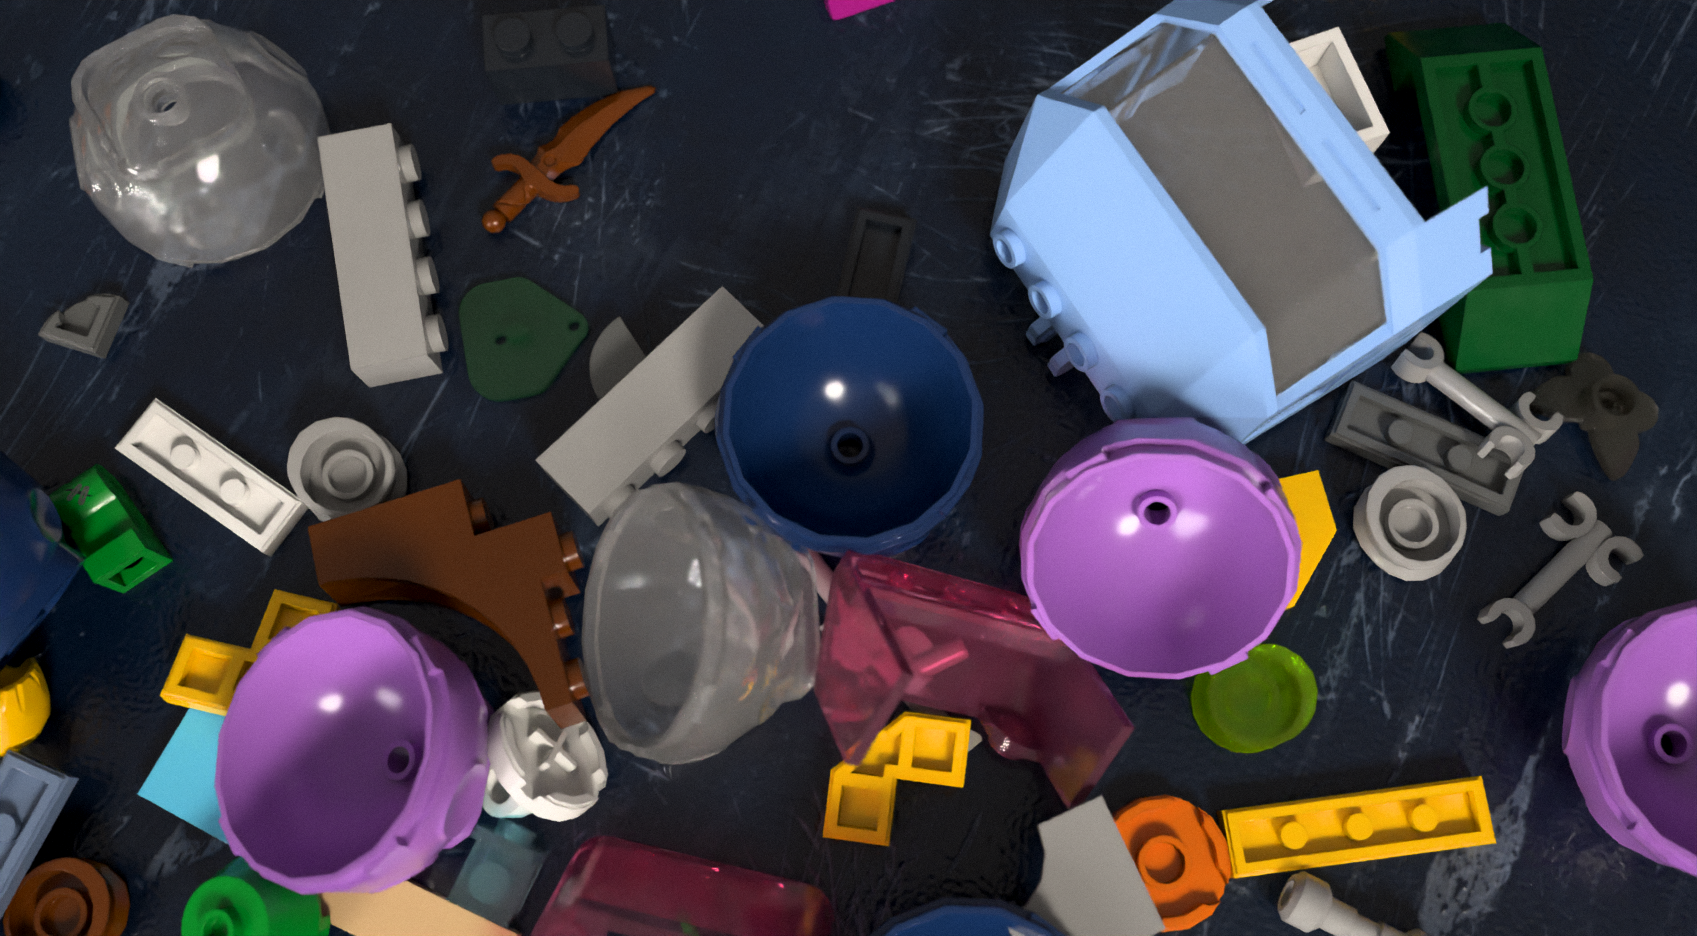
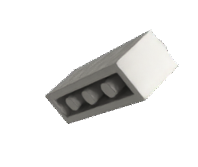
M391 123L317 137L351 370L369 388L443 373L440 352L448 351V337L441 315H434L431 294L439 293V281L432 258L424 256L422 237L430 236V225L423 201L415 199L413 181L421 180V168L413 144L404 145Z
M722 286L536 459V462L598 527L608 517L612 521L621 518L638 501L640 494L637 490L653 474L656 473L659 477H662L681 461L686 453V449L683 446L700 430L704 433H709L715 429L717 401L721 387L733 362L732 357L757 326L761 328L764 325Z

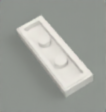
M157 398L151 402L115 447L116 450L270 557L309 509L298 496Z

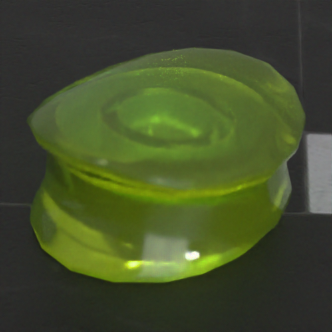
M1259 643L1248 651V659L1213 675L1209 671L1196 675L1191 693L1193 716L1201 732L1216 745L1235 753H1257L1274 748L1278 744L1294 738L1308 726L1316 710L1318 689L1314 673L1299 655L1277 644Z

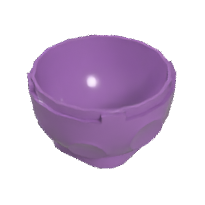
M1194 417L1118 419L1114 424L1106 426L1082 439L1057 460L1041 483L1033 501L1026 509L1019 538L1021 578L1031 602L1030 611L1053 641L1059 638L1080 658L1127 677L1182 679L1207 671L1213 675L1248 659V651L1268 638L1297 591L1302 547L1294 514L1282 490L1280 481L1271 467L1244 444L1213 427L1199 423ZM1153 502H1161L1168 507L1164 510L1156 511L1150 510L1147 506Z
M1697 599L1650 611L1642 616L1626 620L1610 630L1596 644L1578 675L1574 676L1570 681L1562 728L1563 752L1568 756L1579 789L1586 800L1585 804L1599 825L1621 845L1640 853L1656 863L1679 869L1694 876H1697ZM1663 734L1667 735L1672 742V752L1670 755H1667L1661 747Z
M363 606L310 616L293 628L285 626L257 653L258 659L237 685L218 738L214 784L222 816L218 821L234 855L243 856L250 867L258 871L262 877L301 895L325 892H369L372 894L400 884L418 874L435 861L442 849L453 848L470 836L481 815L490 768V761L487 755V726L490 716L494 713V709L480 693L467 664L459 660L443 642L420 631L398 615Z

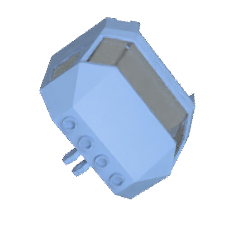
M1173 0L1052 87L1037 94L1005 159L990 236L993 239V247L999 260L1007 268L1013 269L1028 290V297L1033 309L1040 316L1029 326L1026 336L1032 345L1035 346L1039 343L1047 342L1058 333L1064 342V348L1052 356L1047 365L1056 377L1066 373L1073 367L1081 372H1085L1100 394L1101 405L1105 413L1113 422L1118 419L1194 417L1199 423L1213 427L1245 445L1394 353L1492 274L1491 248L1480 244L1479 218L1489 213L1487 186L1425 222L1262 9V6L1273 0Z

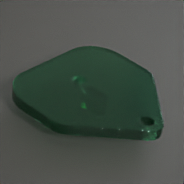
M523 277L478 285L464 296L459 308V319L469 380L482 397L496 402L539 395L546 391L589 331L588 322L581 313ZM577 322L580 324L576 331L569 330V326L572 323ZM499 337H506L507 340L503 345L496 344Z

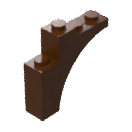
M458 479L308 526L318 584L341 607L376 600H408L449 608L474 618L498 633L519 652L538 687L545 711L560 729L587 721L581 699L591 696L590 684L580 657L570 658L565 637L575 634L572 616L565 598L581 593L575 570L585 567L574 531L571 530L563 533L551 512L495 529L492 515L483 497L474 499L462 480Z

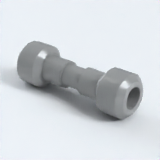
M1305 871L1293 874L1288 879L1278 901L1277 909L1281 920L1306 933L1320 928L1334 936H1432L1418 928L1404 933L1382 921L1376 923L1358 914L1356 908L1333 897L1329 883Z

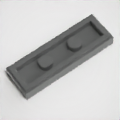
M1353 380L1345 386L1324 438L1326 442L1389 469L1406 465L1427 468L1439 475L1458 495L1460 500L1499 517L1509 512L1523 475L1522 472L1518 477L1511 480L1504 475L1511 466V460L1501 450L1492 449L1483 459L1477 455V447L1486 437Z

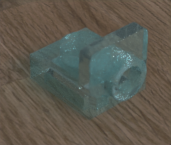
M500 818L496 827L491 824H476L470 836L476 841L446 900L506 929L512 928L549 852L532 845L537 833L506 818Z

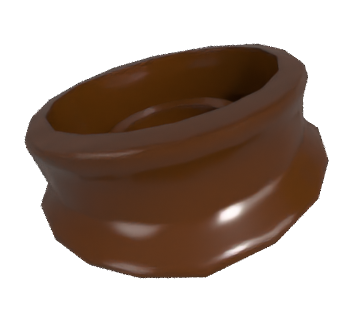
M62 857L47 861L33 868L24 876L4 912L2 923L5 936H120L127 925L130 910L128 886L109 865L88 858Z

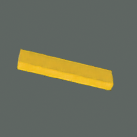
M1482 776L1217 811L1219 828L1227 840L1231 872L1229 878H1242L1496 843Z

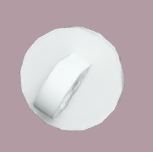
M538 690L518 692L490 716L487 726V755L490 761V768L482 805L487 813L493 817L522 818L533 813L538 817L560 822L577 818L596 803L599 799V791L606 786L608 772L604 750L594 729L588 722L584 721L560 729L545 711Z

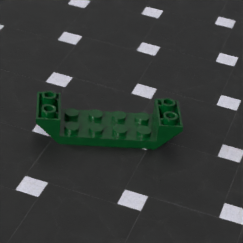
M1504 22L1387 33L1384 42L1394 92L1416 90L1440 213L1487 186L1489 213L1479 218L1480 244L1491 248L1492 274L1439 316L1448 365L1458 373L1464 374L1573 363L1578 359L1594 279L1542 47Z

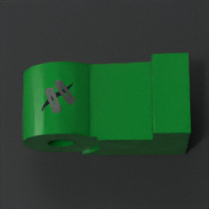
M95 464L50 493L49 498L56 507L59 517L72 531L70 535L81 553L87 557L83 566L93 583L124 594L174 561L122 485L101 465ZM143 557L142 560L134 567L124 569L136 560H138L139 558Z

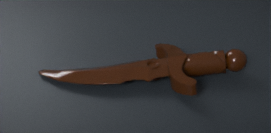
M649 85L619 91L594 102L565 122L559 128L557 135L552 141L538 146L537 155L531 162L516 154H501L494 157L491 161L494 170L513 171L520 178L493 204L494 209L484 213L482 226L490 233H499L504 229L506 221L510 223L526 207V204H529L536 196L558 203L578 199L580 197V190L577 185L564 186L553 182L555 178L563 171L580 165L593 145L612 124L636 104L654 94L656 88Z

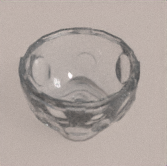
M172 14L158 18L94 51L81 61L71 79L72 101L75 107L73 115L69 117V127L80 189L86 192L98 211L128 242L151 254L157 260L192 268L194 264L225 263L265 250L303 220L315 198L322 199L325 188L317 137L331 134L319 95L310 84L305 70L282 49L253 31L246 32L228 25L215 23L211 19L199 20L195 16ZM176 102V104L171 109L164 112V109L167 105Z
M679 482L651 485L648 489L636 490L613 511L595 548L584 595L581 640L584 668L591 689L590 699L599 725L602 727L610 743H615L621 750L631 751L635 756L652 759L660 764L695 762L722 752L730 743L759 724L764 723L782 703L801 699L813 687L820 666L821 648L817 580L813 558L807 548L786 540H779L772 529L752 511V508L729 496L703 487Z

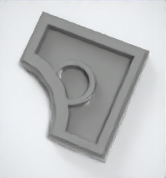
M1102 795L1037 825L1043 849L1040 880L1027 903L1021 908L1036 913L1065 936H1152L1166 929ZM1008 928L1011 936H1025Z

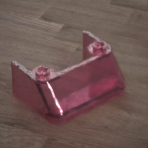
M853 549L845 552L831 578L813 688L847 765L859 767L899 700L978 718L988 735L989 744L996 752L1011 760H1020L1022 758L1040 762L1066 808L1072 809L1083 804L1135 727L1092 663L1080 658L1059 638L1054 641L1050 638L1031 613L1029 597L885 556L859 554Z
M597 836L582 843L573 854L539 917L531 936H607L608 930L629 936H831L834 924V910L826 893L810 883L618 837Z

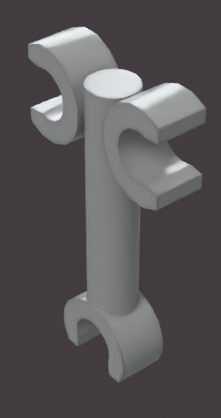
M1421 332L1391 366L1394 373L1410 383L1429 382L1490 428L1492 432L1477 447V455L1483 459L1492 449L1505 452L1511 460V466L1504 475L1510 480L1518 477L1535 459L1534 445L1545 442L1562 425L1563 415L1556 412L1548 421L1535 418L1529 409V405L1536 397L1532 392L1522 394L1508 410L1443 362L1444 352L1442 346L1432 336Z
M1576 491L1561 500L1563 505L1573 514V525L1564 522L1562 517L1556 513L1544 517L1539 522L1542 530L1550 538L1557 541L1570 542L1513 598H1504L1487 604L1479 612L1477 620L1482 625L1494 621L1501 613L1510 617L1513 623V631L1502 642L1507 649L1527 643L1533 637L1536 628L1533 615L1584 564L1589 576L1596 583L1606 587L1618 583L1622 579L1620 574L1609 564L1610 552L1617 555L1626 565L1637 562L1644 556L1641 548L1633 540L1620 536L1612 537L1611 529L1605 523L1597 520V511L1593 501L1581 492Z

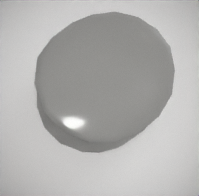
M332 417L315 421L298 434L290 447L287 461V473L290 483L300 500L323 522L406 495L407 469L400 453L387 438L377 434L368 425L347 417Z
M1416 465L1398 466L1379 475L1372 485L1364 489L1354 507L1353 530L1361 548L1385 572L1405 581H1424L1440 574L1463 546L1467 530L1466 511L1458 495L1436 473Z

